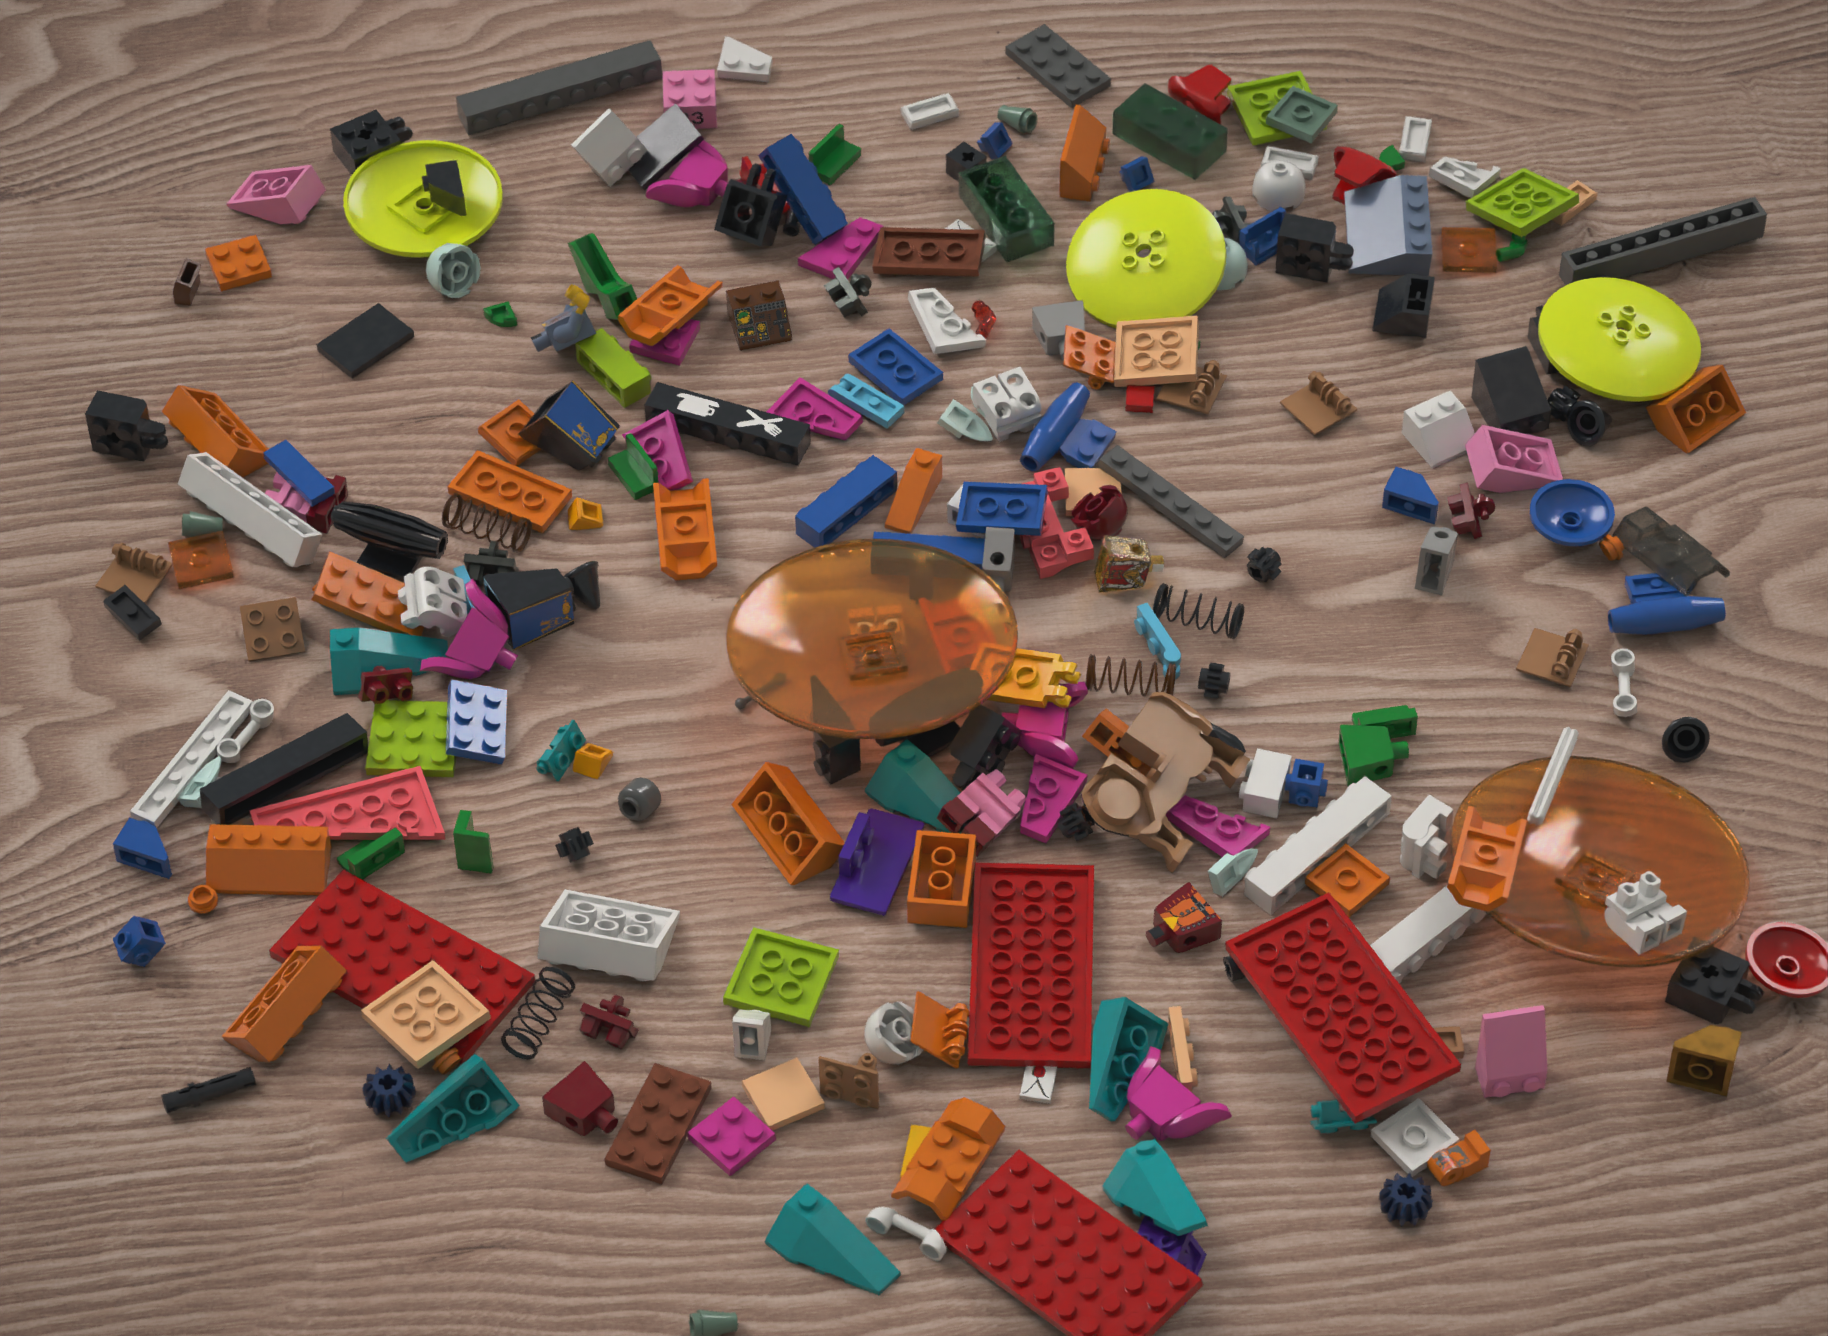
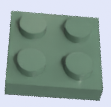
M1292 86L1266 116V124L1312 144L1337 114L1338 105Z

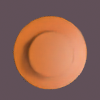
M1609 534L1603 537V540L1599 542V546L1607 559L1613 561L1623 558L1622 551L1625 548L1621 540L1617 536L1612 537Z
M198 885L191 890L188 896V904L190 909L196 913H208L217 906L218 896L216 891L210 886Z
M457 1048L446 1049L433 1059L436 1063L432 1068L435 1071L439 1070L442 1075L452 1070L461 1061L457 1054L459 1052Z

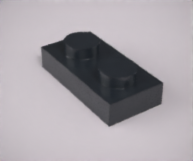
M126 585L103 600L105 608L139 641L162 625L160 618Z

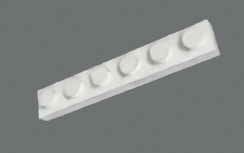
M228 690L131 809V818L147 821L157 828L178 803L179 800L177 798L192 778L216 756L219 741L230 738L250 714V707L253 701Z

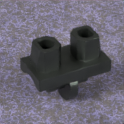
M1224 196L1222 208L1212 213L1224 237L1232 239L1239 244L1240 230L1251 224L1244 223L1247 217L1245 207L1243 205H1235L1231 197Z
M839 266L832 270L835 278L825 284L824 287L833 301L841 295L847 294L835 302L844 318L855 311H858L861 317L868 313L858 295L863 297L869 295V289L872 285L871 279L865 274L858 275L855 273L851 276L852 280L849 283Z
M491 541L489 549L479 548V555H464L463 562L469 577L474 579L477 585H483L485 573L518 572L519 570L516 567L515 559L507 558L508 551L499 550L497 541Z

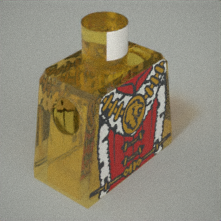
M1104 535L1094 569L1098 591L1111 592L1142 588L1145 586L1148 572H1163L1164 559L1162 555H1150L1148 544L1145 540Z

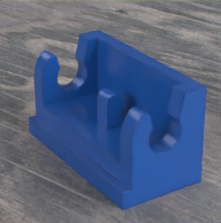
M1282 207L1240 230L1239 245L1245 251L1246 258L1256 266L1277 254L1278 233L1286 213Z

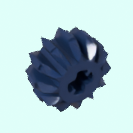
M389 1063L386 1070H381L377 1067L375 1070L376 1074H367V1083L363 1084L362 1088L363 1095L365 1096V1104L368 1108H373L376 1115L385 1112L389 1118L392 1112L396 1111L402 1115L403 1107L411 1108L412 1098H415L416 1090L413 1085V1077L410 1073H405L402 1066L393 1070Z
M1410 1172L1406 1178H1402L1396 1173L1394 1180L1386 1179L1383 1188L1379 1192L1381 1213L1388 1214L1389 1222L1396 1219L1399 1220L1401 1227L1406 1221H1409L1415 1227L1418 1219L1425 1220L1428 1216V1211L1432 1208L1433 1199L1430 1186L1424 1185L1422 1177L1415 1180L1412 1179Z

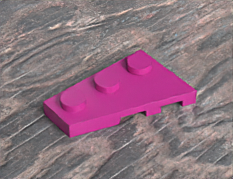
M859 217L798 258V266L831 279L835 278L832 270L839 266L848 280L877 242L880 227H883V225Z
M801 377L766 411L767 413L810 424L811 432L845 441L863 423L862 415Z
M667 410L622 434L626 440V435L632 433L657 466L658 482L668 490H679L693 482L675 418L670 411Z
M1035 753L1029 789L1020 824V833L1047 844L1058 827V820L1062 818L1060 811L1074 803L1087 783V775Z
M1183 795L1179 802L1166 813V817L1171 823L1221 857L1226 853L1234 856L1241 851L1255 847L1269 836L1271 828L1262 823L1259 827L1245 822L1246 817L1237 814L1234 817L1218 812L1216 806Z

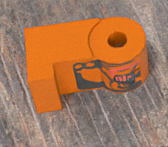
M1473 1130L1465 1134L1464 1140L1434 1153L1428 1160L1427 1167L1441 1186H1448L1487 1168L1491 1150L1477 1131Z

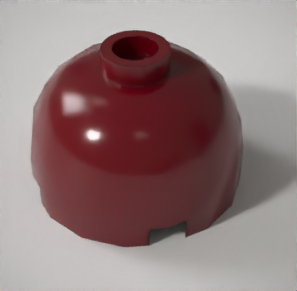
M1105 485L1099 487L1100 493L1095 496L1091 492L1088 493L1072 510L1071 514L1074 519H1071L1073 524L1077 529L1086 528L1089 537L1094 540L1106 539L1108 536L1110 538L1116 537L1120 534L1125 524L1128 508L1124 497L1116 486Z

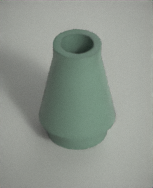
M1002 105L997 114L999 120L1004 121L1021 133L1032 132L1038 120L1037 114L1031 108Z
M190 511V514L182 515V536H189V539L222 534V517H213Z
M698 1309L697 1313H690L689 1316L691 1336H720L737 1331L738 1320L736 1312L728 1313Z

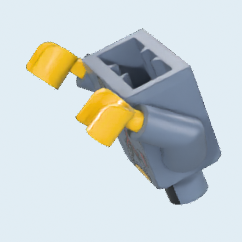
M570 285L565 296L571 302L569 305L566 304L564 312L543 322L542 326L545 331L531 337L537 352L551 345L557 352L596 334L585 311L590 298L578 286Z

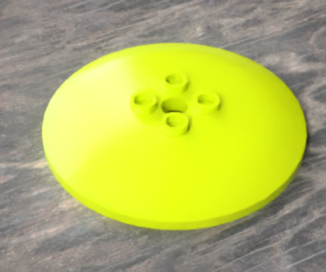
M436 140L402 143L368 158L350 177L343 197L345 216L353 232L373 248L403 257H430L436 248L447 243L462 244L464 246L473 243L494 224L500 213L503 201L502 184L497 171L483 156L462 145ZM457 160L465 198L466 216H460L431 202L429 191L424 192L422 176H426V164ZM421 206V207H429V208H427V209H420L419 207Z
M1137 190L1122 194L1105 202L1090 213L1081 223L1071 240L1067 253L1066 271L1068 282L1077 301L1083 300L1084 310L1097 321L1116 328L1117 322L1192 316L1210 300L1222 280L1226 266V245L1218 222L1210 211L1196 200L1170 190ZM1143 249L1151 251L1147 257L1141 258L1137 256Z
M1606 277L1575 281L1560 288L1547 300L1539 318V341L1551 364L1574 384L1606 398L1637 402L1656 400L1669 396L1692 379L1700 361V338L1688 315L1665 295L1633 281Z

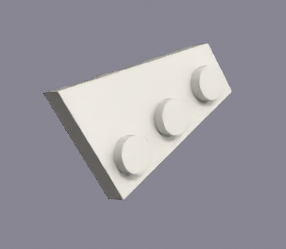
M935 288L909 291L908 301L934 354L985 347L986 339L981 334L976 335L970 329L971 324L966 319L961 320L953 312L954 307Z

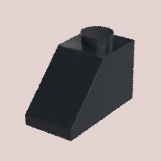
M457 160L426 164V176H422L424 192L429 191L431 202L460 216H466L465 198Z

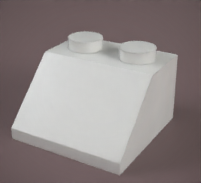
M607 109L571 144L588 166L609 187L618 181L648 151L611 109Z
M1451 391L1404 411L1402 434L1432 469L1467 453L1465 445L1475 432L1466 408Z

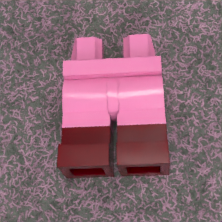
M276 472L273 479V487L279 489L280 492L266 490L265 494L317 531L327 534L333 524L331 520L332 510L336 505L341 504L342 501L347 499L348 490L346 477L335 475L334 479L326 478L334 486L335 494L312 507Z
M998 769L987 775L982 773L952 801L947 802L937 816V819L951 833H960L962 831L961 834L976 835V857L1015 821L1026 800V796L1017 789H1014L1008 796L1000 789L1007 780Z

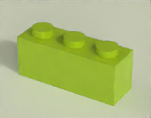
M603 328L595 331L596 334L575 343L577 362L624 408L651 393L650 381L652 378L648 369L644 366L641 367L635 361L631 352L625 351L619 345L617 339L613 335L610 336Z

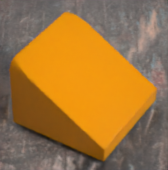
M576 497L567 511L569 530L602 528L601 504Z
M587 743L575 752L572 769L576 773L598 779L611 760L613 752L612 750Z

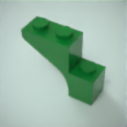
M589 233L567 243L586 293L598 294L607 319H618V315L637 300L632 284L626 283L618 275L594 233Z

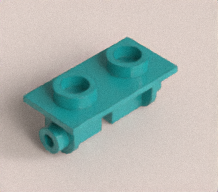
M572 719L569 725H564V727L558 729L556 736L549 745L552 750L546 749L542 757L537 761L536 769L539 773L544 775L547 772L552 773L556 781H560L574 760L575 752L586 741L575 720Z
M1337 1100L1318 1101L1316 1105L1310 1106L1312 1118L1317 1117V1120L1310 1121V1124L1315 1130H1319L1320 1133H1334L1338 1131V1127L1350 1126L1352 1130H1362L1369 1128L1368 1124L1377 1123V1120L1371 1115L1354 1124L1345 1110L1340 1111Z

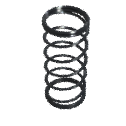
M1162 583L1159 586L1153 604V612L1157 618H1160L1166 608L1167 619L1169 622H1173L1181 611L1182 624L1187 626L1196 615L1198 630L1206 627L1211 618L1210 626L1213 634H1217L1225 623L1227 637L1230 639L1237 637L1243 621L1244 604L1239 603L1235 607L1228 634V620L1232 601H1229L1220 627L1217 631H1214L1213 618L1217 597L1214 598L1206 622L1202 627H1199V608L1203 594L1200 593L1196 608L1190 620L1185 624L1184 605L1188 590H1185L1181 605L1174 618L1170 620L1169 604L1173 585L1170 586L1169 593L1167 583Z
M549 966L541 969L539 979L535 980L532 984V991L528 992L525 996V1003L518 1008V1016L513 1017L510 1021L511 1028L505 1030L501 1037V1043L509 1053L521 1059L529 1060L535 1058L538 1053L537 1048L542 1046L541 1039L536 1034L548 1035L549 1028L544 1022L553 1023L557 1020L556 1015L550 1009L563 1010V1002L558 997L569 998L575 989L573 979L566 972ZM551 971L561 975L570 983L571 990L558 980L544 978L543 972ZM546 980L556 982L566 990L558 989ZM541 981L551 993L535 990L536 983ZM536 992L554 997L560 1002L561 1007L555 1008L546 1004ZM534 993L543 1005L533 1002L528 1003L529 995ZM527 1005L531 1013L537 1018L521 1015L520 1010ZM529 1005L546 1009L554 1016V1019L550 1021L540 1017ZM522 1017L539 1022L546 1028V1033L532 1029L525 1023ZM520 1018L521 1022L529 1030L519 1027L513 1028V1022L515 1019ZM515 1030H520L531 1034L539 1041L540 1044L536 1046L535 1043L529 1037L525 1036L522 1033L516 1032ZM506 1036L517 1037L521 1042L530 1046L534 1054L526 1055L514 1050L507 1044Z

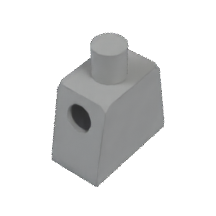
M1083 300L1032 307V328L1047 355L1060 354L1062 360H1064L1065 326L1069 325L1085 331Z
M1430 527L1420 550L1415 589L1443 595L1454 563L1458 539L1457 532L1446 527ZM1434 563H1439L1437 567L1439 569L1438 572L1432 571L1430 566Z
M986 527L982 566L983 589L987 590V597L998 600L1004 597V591H1011L1015 562V529Z

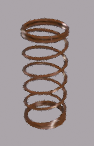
M454 493L451 495L442 512L443 526L451 530L460 527L464 534H470L474 531L477 539H483L487 536L488 541L491 542L489 533L497 522L498 508L496 507L491 511L487 522L486 534L480 537L476 534V528L483 519L485 504L481 503L476 510L473 529L465 532L462 524L466 521L471 511L472 500L468 498L463 505L460 494ZM458 497L455 515L449 523L451 503ZM468 501H470L467 514L462 521L464 509ZM483 505L481 517L478 523L476 524L478 512L481 506ZM496 510L495 520L489 529L492 515ZM509 512L502 521L500 538L497 542L500 541L504 549L511 547L513 552L519 553L529 541L532 523L530 519L520 518L513 531L511 545L505 546L502 538L506 535L512 521V514ZM510 515L508 525L503 533L505 521L507 517ZM460 516V524L457 527H452ZM525 522H527L525 537L519 548L516 549V542L521 537Z
M1095 654L1089 655L1086 674V686L1089 691L1092 690L1093 684L1096 692L1101 689L1108 666L1109 689L1112 694L1115 693L1124 666V688L1127 695H1130L1133 690L1138 669L1141 695L1143 697L1147 695L1154 669L1155 690L1158 692L1156 661L1152 665L1145 693H1143L1142 661L1138 660L1132 685L1128 692L1125 658L1122 659L1114 690H1112L1111 658L1107 657L1101 682L1097 689ZM1175 663L1168 665L1161 691H1165L1167 684L1166 693L1173 695Z

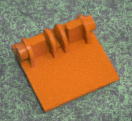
M1066 325L1063 366L1090 375L1088 377L1090 387L1092 389H1100L1105 381L1114 382L1116 342Z
M916 992L910 1042L958 1069L960 1058L965 1053L964 1041L967 1038L966 1032L968 1030L966 1022L970 1013L967 1006L963 1003H957L955 1007L948 1009L923 993Z

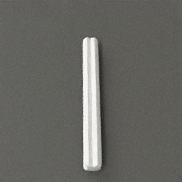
M1566 727L1562 731L1528 813L1527 820L1530 824L1534 823L1536 826L1543 824L1579 734L1576 729Z

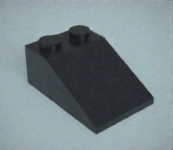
M813 676L810 678L813 748L815 751L813 764L817 773L820 776H824L832 785L861 771L860 734L818 679Z

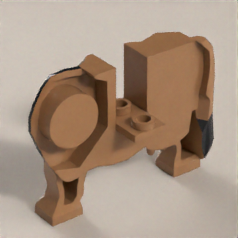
M1154 692L1118 743L1120 747L1151 767L1150 771L1144 776L1111 753L1098 773L1086 784L1081 792V797L1089 816L1096 825L1104 831L1138 839L1147 847L1161 852L1166 859L1167 869L1173 873L1193 842L1183 838L1182 833L1175 829L1168 821L1166 813L1186 793L1189 780L1194 777L1201 782L1207 780L1206 776L1201 772L1204 771L1211 774L1212 769L1215 770L1223 779L1224 784L1231 789L1251 759L1244 755L1246 750L1236 736L1212 724L1190 705L1165 692Z

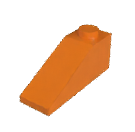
M916 447L904 470L885 522V528L900 533L912 534L942 479V455Z
M1106 708L1098 714L1082 737L1107 757L1112 753L1146 776L1151 767L1118 745L1129 726Z

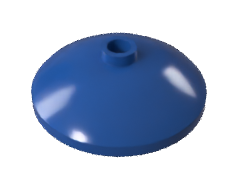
M1564 479L1541 487L1531 500L1529 514L1534 528L1548 540L1565 546H1585L1601 540L1609 533L1614 523L1615 510L1611 499L1597 486L1581 480Z

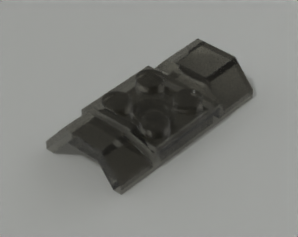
M1647 506L1624 516L1613 533L1612 537L1617 536L1628 552L1685 596L1692 593L1701 578L1716 571L1725 578L1730 576V571L1712 557L1711 551L1676 524L1670 525Z

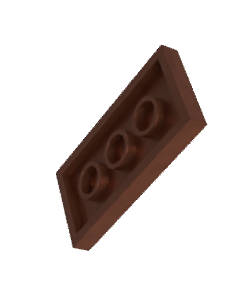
M880 227L872 265L873 273L979 277L986 240L985 230Z
M654 1063L605 1157V1166L662 1185L712 1089L711 1081Z

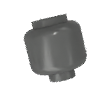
M642 777L633 779L620 791L618 796V805L621 813L635 821L647 819L661 803V793L658 787L649 779Z

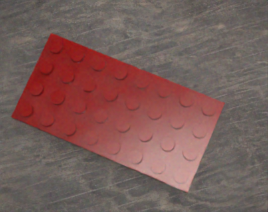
M975 862L968 1066H1049L1091 1069L1094 865Z
M344 869L269 950L271 958L283 964L297 946H322L347 970L341 977V984L333 992L362 1009L434 960L490 1012L491 1018L448 1048L449 1050L457 1048L459 1051L457 1054L461 1058L460 1064H463L474 1054L536 980L535 974Z
M1329 892L1225 942L1226 951L1354 1124L1461 1071L1460 1062Z
M1021 1150L1013 1154L964 1200L946 1221L943 1220L934 1229L940 1234L948 1249L1067 1336H1152L1203 1287L1202 1278Z

